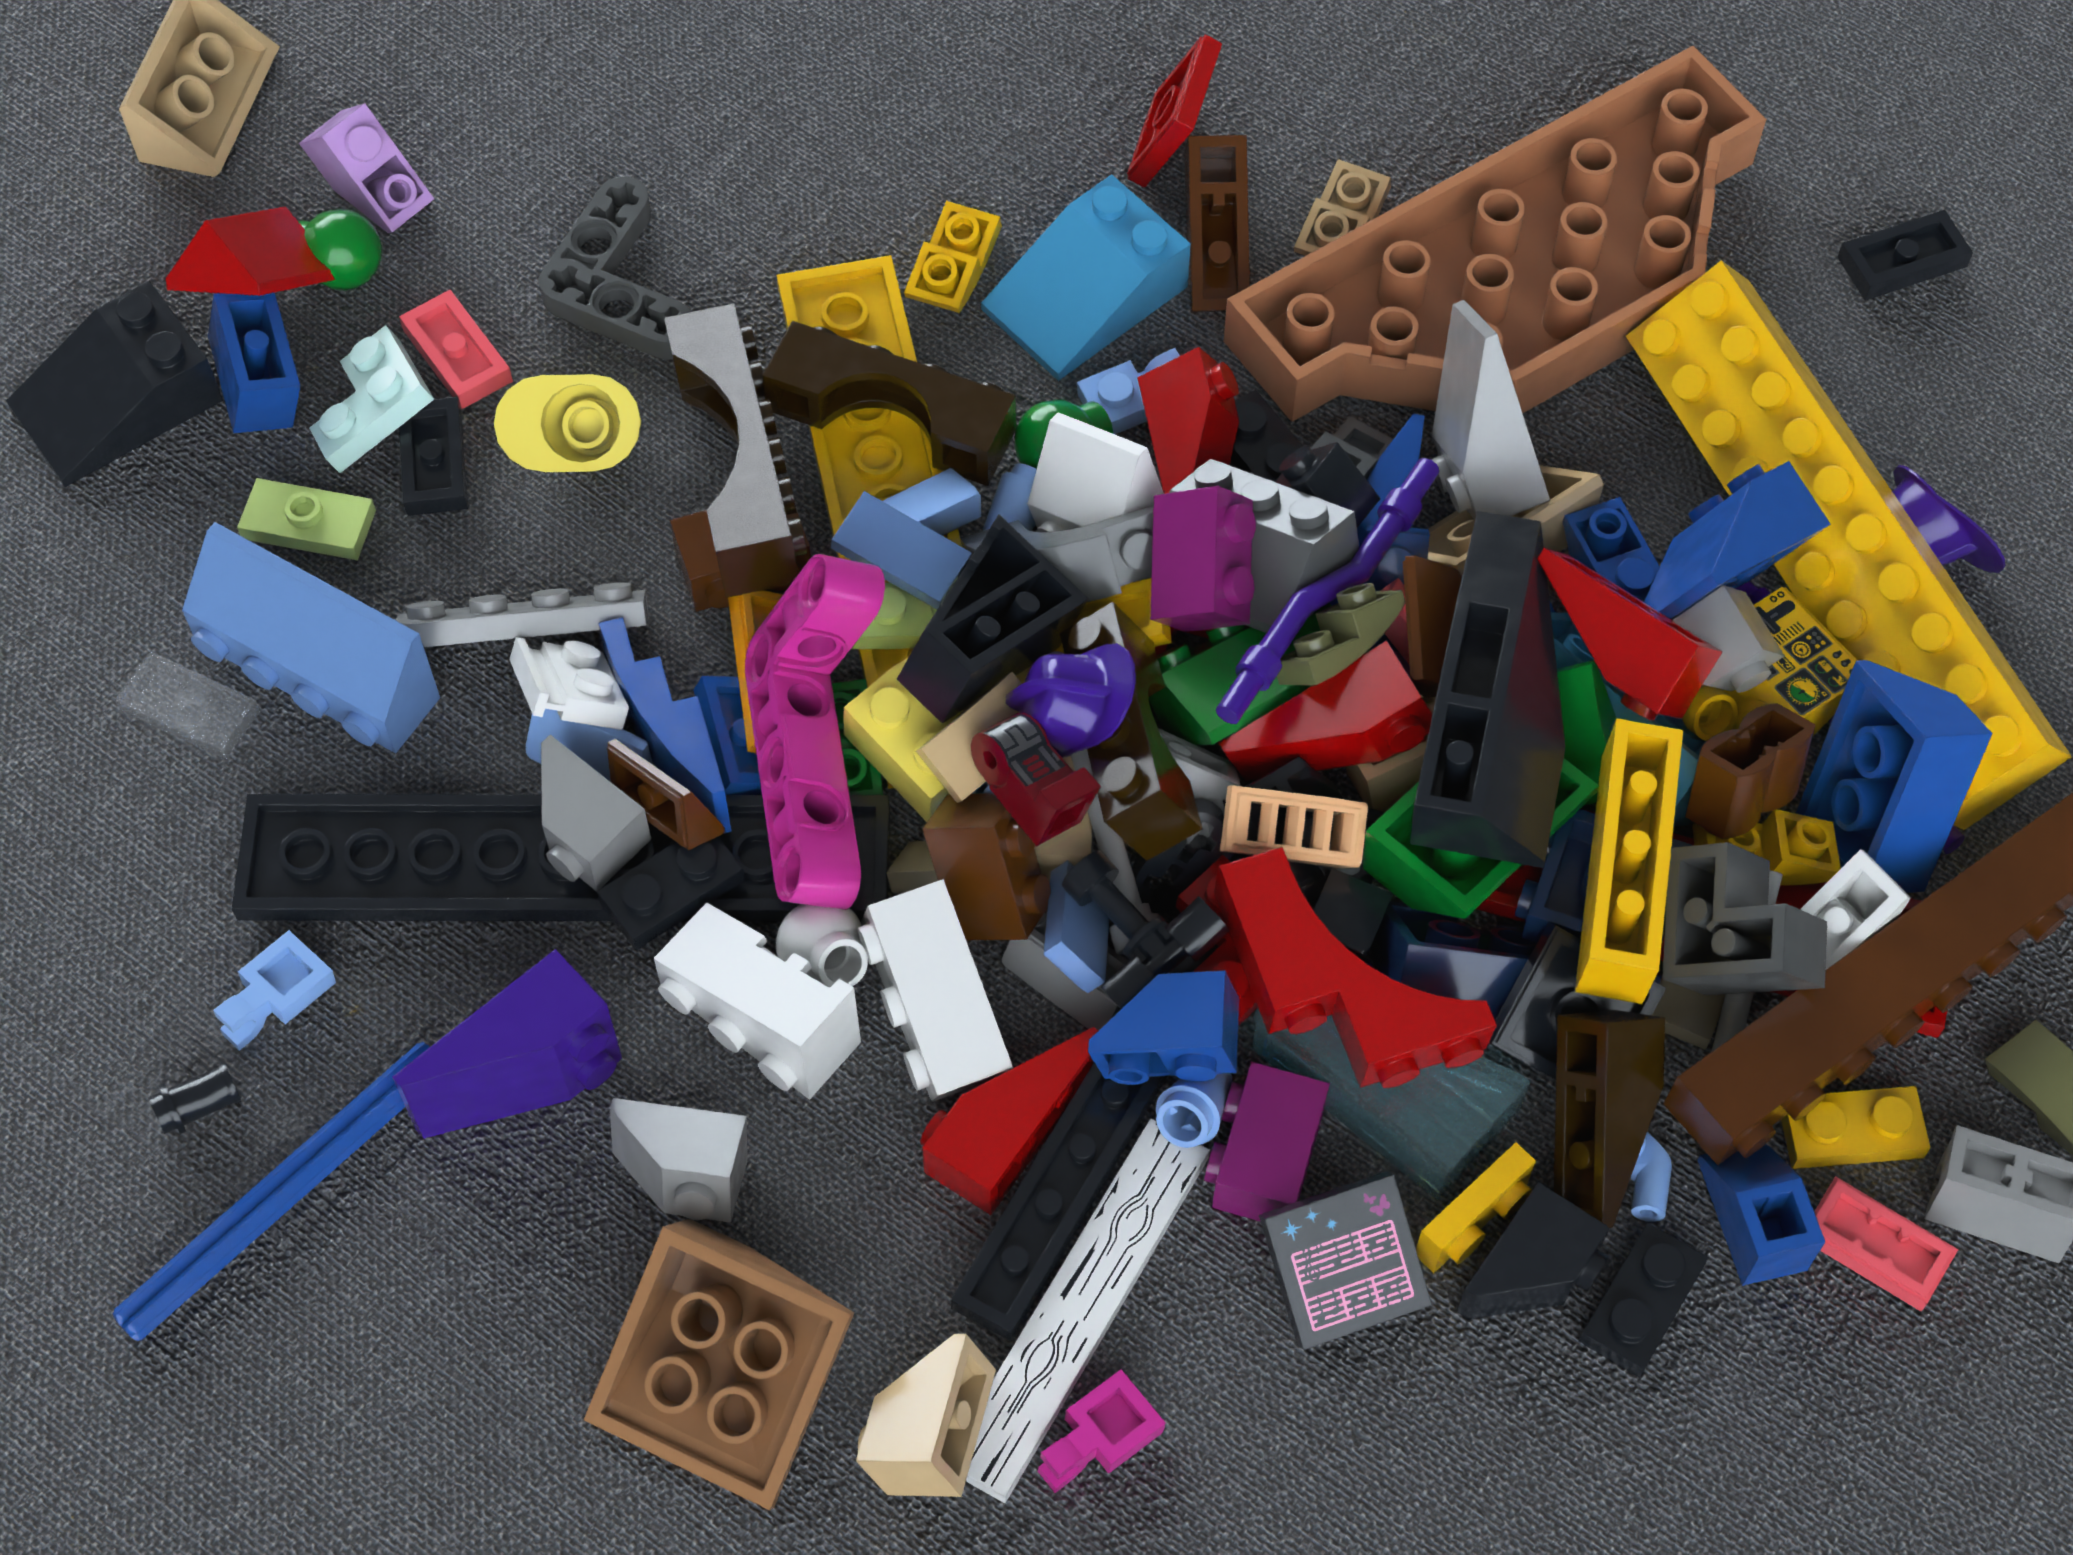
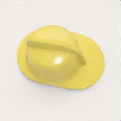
M594 374L540 375L525 378L506 391L497 405L494 419L498 444L509 459L525 469L540 472H592L612 468L629 456L639 439L641 427L638 404L627 387L611 377Z

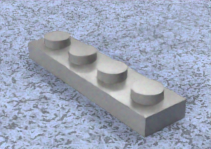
M619 582L598 585L593 588L594 595L569 597L568 589L558 588L536 591L531 594L532 601L507 603L506 595L474 597L469 599V607L445 609L443 601L417 602L407 605V613L398 614L395 620L418 632L424 647L515 639L516 637L525 638L600 630V622L622 617L626 628L646 626L649 613L646 590L631 591L630 583Z

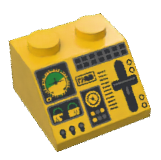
M1781 587L1754 604L1785 656L1769 666L1770 676L1756 687L1741 693L1736 692V690L1732 692L1723 691L1733 697L1738 705V716L1732 729H1739L1742 719L1752 710L1764 705L1778 703L1814 723V736L1835 714L1857 659L1786 587Z

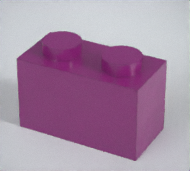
M1220 486L1154 495L1150 620L1185 632L1250 624V606L1255 589L1251 574L1252 538L1256 531L1252 499Z
M1251 1061L1245 1085L1232 1082L1222 1117V1121L1233 1123L1227 1145L1214 1142L1209 1157L1204 1181L1215 1184L1212 1208L1260 1221V1214L1299 1201L1324 1114L1330 1083Z

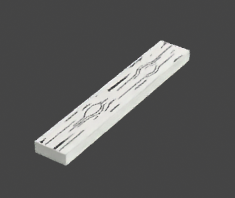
M1150 1118L994 1377L966 1482L1006 1503L1208 1161L1210 1149L1202 1145L1184 1148L1172 1144L1159 1131L1157 1121Z

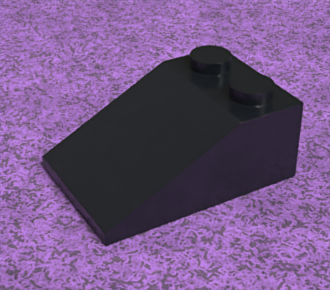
M149 280L96 308L6 402L63 486L67 487L222 402L223 398L208 359Z

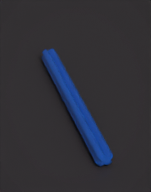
M424 1042L417 1043L118 1305L113 1312V1317L118 1325L134 1340L144 1339L405 1108L392 1076L430 1046Z

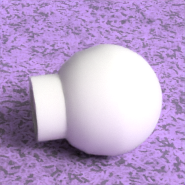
M800 904L788 913L778 929L776 937L777 957L786 962L793 953L809 961L812 967L806 975L829 988L838 979L851 986L856 985L863 978L868 966L867 952L862 946L858 934V927H861L862 924L851 909L843 910Z

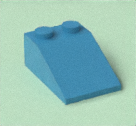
M1111 174L1071 202L981 302V310L1059 381L1188 287L1191 243Z

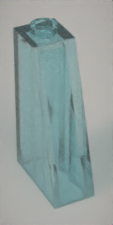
M1259 1008L1253 1017L1256 1028L1252 1050L1274 1068L1330 1083L1325 1109L1437 1201L1522 1108L1530 1085V1081L1520 1073L1480 1057L1467 1065L1457 1068H1446L1444 1062L1420 1069V1074L1415 1079L1396 1087L1383 1088L1381 1083L1378 1082L1360 1088L1332 1015L1327 1016V1021L1321 1026L1300 1034H1291L1288 1028L1268 1034Z

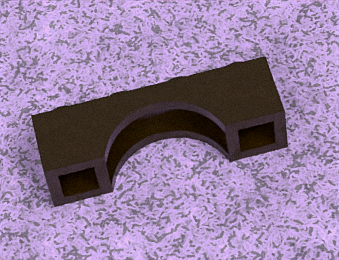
M792 321L762 375L765 399H770L772 410L775 414L823 429L837 417L858 409L883 408L896 411L912 419L925 432L931 444L933 468L942 471L952 468L963 478L989 486L1016 430V395L1007 393L991 383H977L950 374L942 367L934 364H921L894 355L881 346H867L840 337L824 327L813 328Z
M1111 602L1061 632L1060 637L1064 654L1080 655L1102 645L1117 643L1130 651L1135 663V689L1132 703L1123 722L1111 737L1099 745L1088 748L1087 752L1093 777L1101 785L1097 794L1104 822L1148 861L1203 830L1190 780L1170 753L1151 712L1148 697L1165 688L1154 642L1114 602Z

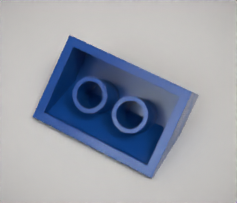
M1856 660L1796 814L1833 822L1841 868L1861 849L1906 893L1925 892L1993 733L1957 695L1871 661Z

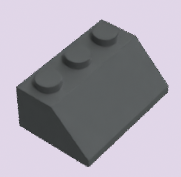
M1210 459L1199 466L1193 473L1170 489L1169 492L1220 486L1253 500L1256 531L1252 538L1251 574L1255 589L1250 606V624H1247V626L1264 633L1268 632L1295 592L1349 563L1359 549L1354 511L1214 459Z

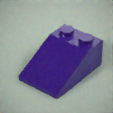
M555 949L397 1072L392 1078L416 1131L425 1139L572 1100L585 1088L592 1090L602 1085L613 1074L617 1063L622 1059L607 1003Z

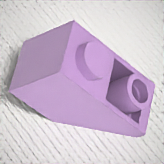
M365 103L341 110L299 143L331 188L387 233L394 232L434 200V197Z

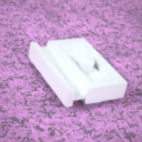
M515 638L509 660L533 716L543 717L544 710L551 709L557 710L560 719L563 721L618 730L623 729L629 706L603 652H600L590 644L580 641H567L564 645L543 642L541 650L529 648L524 638Z

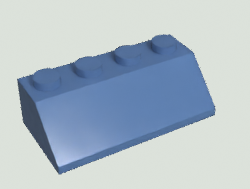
M216 522L207 530L182 609L193 634L191 637L193 645L213 661L221 662L225 658L238 665L243 673L261 688L271 690L275 686L290 694L293 701L311 716L321 718L325 714L340 722L344 730L361 744L372 746L374 743H377L396 754L440 699L420 634Z

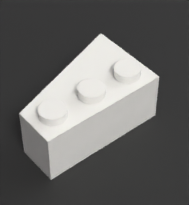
M944 879L868 905L861 920L862 926L858 927L859 938L867 952L869 964L876 965L885 989L880 990L888 1018L893 1028L901 1026L910 1051L903 1053L915 1089L919 1091L926 1088L931 1101L934 1102L983 1084L1013 1068L1012 1062Z
M706 902L654 957L660 986L658 987L660 994L673 1008L682 1014L687 1015L693 1010L710 1023L708 1025L710 1033L724 1047L735 1053L742 1048L757 1059L760 1071L775 1086L784 1091H788L793 1087L810 1100L861 1043L854 987L840 979L831 988L806 975L812 968L809 961L793 953L784 962L764 947L767 943L764 935Z

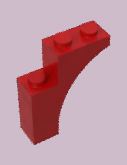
M1283 847L1219 865L1214 893L1226 925L1230 930L1231 938L1268 1034L1287 1028L1291 1034L1308 1032L1321 1026L1327 1021V1016L1332 1015L1360 1088L1378 1082L1381 1083L1383 1088L1396 1087L1415 1079L1420 1074V1069L1444 1062L1446 1068H1457L1477 1060L1484 1054L1483 1050L1487 1048L1497 1026L1487 1001L1461 1000L1417 990L1389 978L1349 951L1315 914L1296 881Z

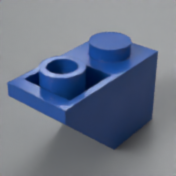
M1621 497L1565 515L1563 527L1569 555L1644 602L1660 566Z
M1226 971L1158 974L1089 1039L1088 1053L1104 1079L1110 1078L1114 1082L1127 1085L1142 1084L1147 1082L1149 1077L1177 1076L1186 1081L1203 1082L1212 1080L1216 1074L1237 1073L1239 997Z
M1767 1143L1747 1158H1744L1737 1151L1719 1165L1708 1154L1700 1155L1697 1161L1742 1286L1808 1271L1825 1244V1240L1802 1178Z

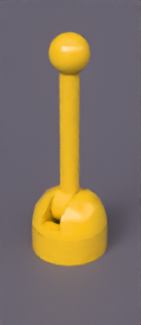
M1702 686L1682 720L1692 733L1700 739L1708 741L1711 737L1732 729L1737 720L1738 705L1735 699L1722 689Z

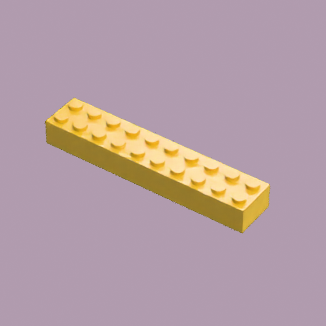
M1721 260L1626 335V338L1729 496L1732 493L1727 484L1750 468L1760 464L1766 473L1789 461L1831 525L1774 564L1792 594L1857 660L1871 661L1957 695L1993 733L1953 824L1954 826L1963 830L1967 829L2072 757L1748 279Z

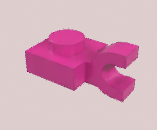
M1121 1369L1066 1409L1064 1420L1073 1431L1041 1452L1040 1458L1044 1463L1038 1467L1037 1472L1054 1493L1072 1481L1086 1467L1088 1462L1094 1458L1098 1460L1109 1474L1160 1436L1164 1431L1166 1423Z

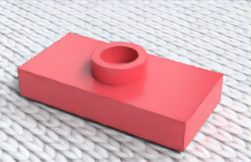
M1836 1176L1814 1211L1825 1240V1244L1820 1250L1821 1252L1921 1312L1928 1304L1959 1250Z

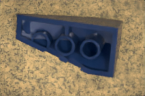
M1390 901L1374 938V969L1409 987L1437 996L1461 1000L1487 1001L1495 1020L1537 943L1521 938L1523 931L1518 930L1519 925L1497 921L1496 928L1489 932L1457 922L1458 917L1411 909L1403 902ZM1657 973L1654 982L1660 984L1661 975Z

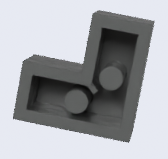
M1729 842L1671 848L1666 900L1663 979L1703 995L1825 988L1827 921L1786 903L1768 905L1770 861Z

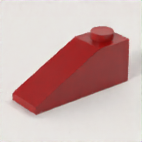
M1197 347L1137 377L1164 494L1169 493L1170 489L1210 459L1230 465L1239 425V417L1234 396L1239 394V388L1233 372L1226 363L1221 362L1218 364L1205 351Z
M1543 548L1537 559L1605 680L1625 692L1620 702L1633 712L1651 721H1654L1658 714L1682 719L1721 656L1722 651L1570 555Z
M1385 641L1362 655L1353 664L1318 685L1311 686L1219 744L1245 781L1259 779L1294 757L1304 759L1316 771L1384 761L1398 752H1405L1414 748L1429 734L1432 713L1392 648Z
M1092 1027L962 1094L948 1113L944 1110H939L927 1124L920 1139V1144L923 1145L924 1173L984 1212L992 1215L1053 1131L1094 1063L1088 1053L1089 1039L1099 1030Z

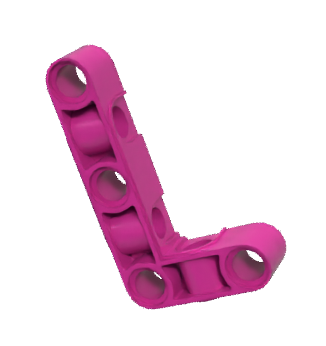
M815 554L809 559L754 633L746 652L745 677L777 896L783 902L847 910L853 905L860 889L861 864L830 675L878 614L884 598L885 578L882 569L876 565L823 554Z

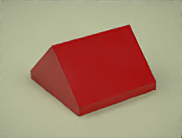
M285 206L205 220L167 275L166 287L167 290L260 296L335 279L330 269L314 256L305 239V229Z

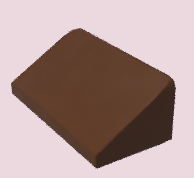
M1416 555L1405 556L1403 574L1410 678L1423 698L1436 697L1462 576L1453 567Z
M617 739L607 742L611 783L645 809L646 818L649 823L688 850L725 832V827L690 790Z

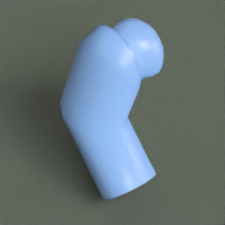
M1648 1131L1630 1178L1635 1183L1631 1213L1640 1220L1657 1222L1663 1220L1666 1216L1672 1164L1669 1154Z

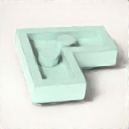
M386 325L372 336L360 340L352 348L351 352L340 360L356 391L343 402L328 408L320 420L309 428L325 459L339 473L343 472L434 400L401 341Z

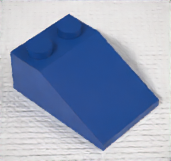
M1789 461L1766 473L1760 464L1750 468L1727 484L1732 493L1727 499L1723 500L1721 495L1718 494L1689 512L1687 515L1693 524L1672 539L1644 603L1673 620L1723 585L1737 589L1750 582L1831 525Z

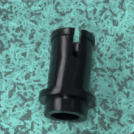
M225 1063L168 1089L165 1083L159 1085L161 1092L148 1097L164 1134L178 1129L180 1135L186 1132L184 1125L230 1104L241 1102Z

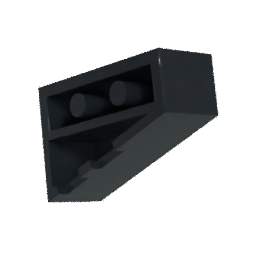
M998 514L979 547H977L961 575L953 584L926 626L897 680L941 723H944L968 707L1008 673L1013 672L1016 676L1032 666L1039 657L1057 650L1062 644L1060 633L1073 626L1089 599Z

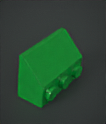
M1328 603L1325 606L1321 607L1315 613L1324 610L1332 605ZM1315 613L1306 620L1294 640L1320 631ZM1247 625L1207 629L1205 632L1209 640L1189 650L1187 643H1183L1157 655L1165 688L1151 695L1148 699L1164 731L1195 745H1213L1248 726L1313 685H1279L1276 677L1269 689L1257 693L1237 724L1223 721L1217 715L1216 707L1237 677L1236 666L1247 649L1252 645H1259L1266 633ZM1293 641L1284 655L1295 650Z
M1565 758L1563 759L1550 837L1598 792L1599 788L1597 783ZM1417 782L1366 830L1363 869L1411 909L1466 919L1522 864L1410 844L1414 803L1419 783Z

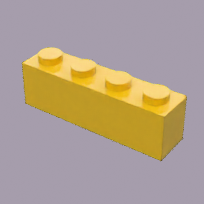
M1616 718L1601 759L1575 985L1576 993L1643 1004L1659 971L1683 730Z

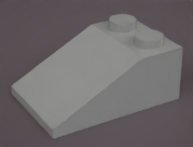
M1462 300L1452 305L1432 430V438L1438 456L1430 460L1434 461L1439 467L1440 472L1436 477V482L1442 493L1449 492L1458 513L1467 510L1474 520L1476 519L1477 511L1513 516L1548 502L1550 498L1498 334L1465 300Z

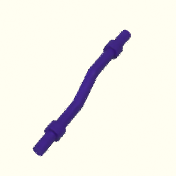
M1420 458L1416 462L1400 488L1390 490L1377 511L1379 519L1352 560L1295 592L1259 645H1252L1247 649L1236 666V679L1216 707V713L1223 721L1237 724L1257 693L1269 689L1282 669L1280 659L1312 612L1337 599L1336 594L1340 591L1363 584L1370 579L1399 533L1408 531L1423 508L1421 500L1440 472L1439 467L1434 461L1428 458Z

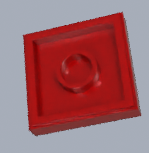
M1206 34L1203 37L1200 36L1154 93L1127 172L1128 180L1145 188L1194 130L1222 46L1221 42Z

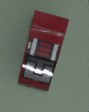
M1024 712L1016 713L977 733L972 738L971 755L976 768L989 784V789L1036 847L1081 823L1101 788V785L1085 767L1074 772L1050 745L1046 732L1040 723Z

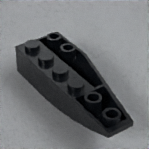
M1477 511L1414 803L1410 844L1544 868L1566 746L1547 575L1537 559L1544 548L1541 521Z

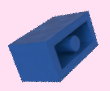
M275 292L260 296L213 294L208 340L233 433L293 428L300 392V382Z

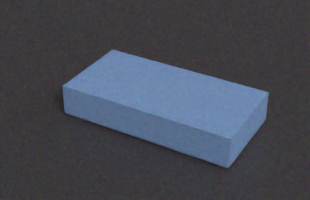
M865 491L831 539V549L852 561L878 566L882 569L885 580L935 609L939 608L972 555L965 548Z
M1067 860L1050 873L1051 894L1048 899L1044 956L1081 990L1090 993L1106 981L1109 917L1094 901L1085 906H1079L1062 887L1064 878L1074 867Z

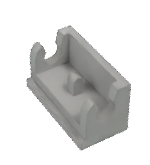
M1959 1125L1955 1127L1952 1138L1937 1166L1934 1177L1938 1178L1939 1181L1927 1204L1924 1219L2060 1263L2073 1242V1162Z

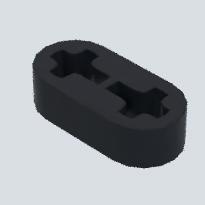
M1195 798L1201 824L1203 822L1208 823L1210 834L1208 838L1198 834L1186 849L1184 847L1186 846L1187 839L1148 861L1140 854L1136 858L1132 866L1133 875L1142 903H1149L1151 912L1159 914L1177 910L1175 906L1178 896L1222 855L1223 852L1220 851L1224 815L1214 802L1203 798ZM1174 863L1171 870L1173 886L1161 883L1156 889L1150 888L1149 875L1160 878Z

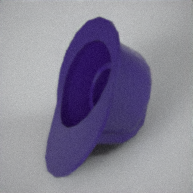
M1898 465L1895 468L1893 474L1897 487L1893 493L1942 566L1962 558L1973 566L1989 573H2000L2005 568V558L2002 552L1980 526L1940 497L1916 472L1907 466Z
M1117 643L1102 645L1080 655L1049 654L1041 656L1032 665L1024 683L1006 694L1005 702L1010 708L1019 713L1024 712L1031 715L1037 720L1046 732L1050 745L1062 758H1067L1074 753L1099 745L1111 737L1123 722L1132 703L1135 689V663L1130 651Z

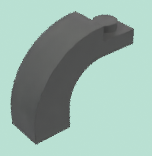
M1154 506L1091 525L1055 532L1029 531L1019 520L1009 523L1089 599L1088 602L1121 594L1120 586L1152 577ZM989 529L961 537L962 547L973 555Z

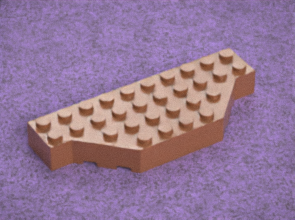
M1691 46L1227 298L1223 342L1291 422L1340 395L1436 411L1452 305L1465 300L1498 334L1522 413H1525L1633 351L1634 348L1626 338V335L1705 273L1708 237L1711 229L1716 192L1715 185L1753 164L1766 118L1694 46Z

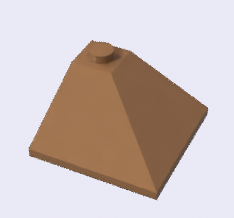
M692 1219L663 1226L588 1407L584 1421L765 1509L772 1510L780 1495L854 1312L753 1248Z

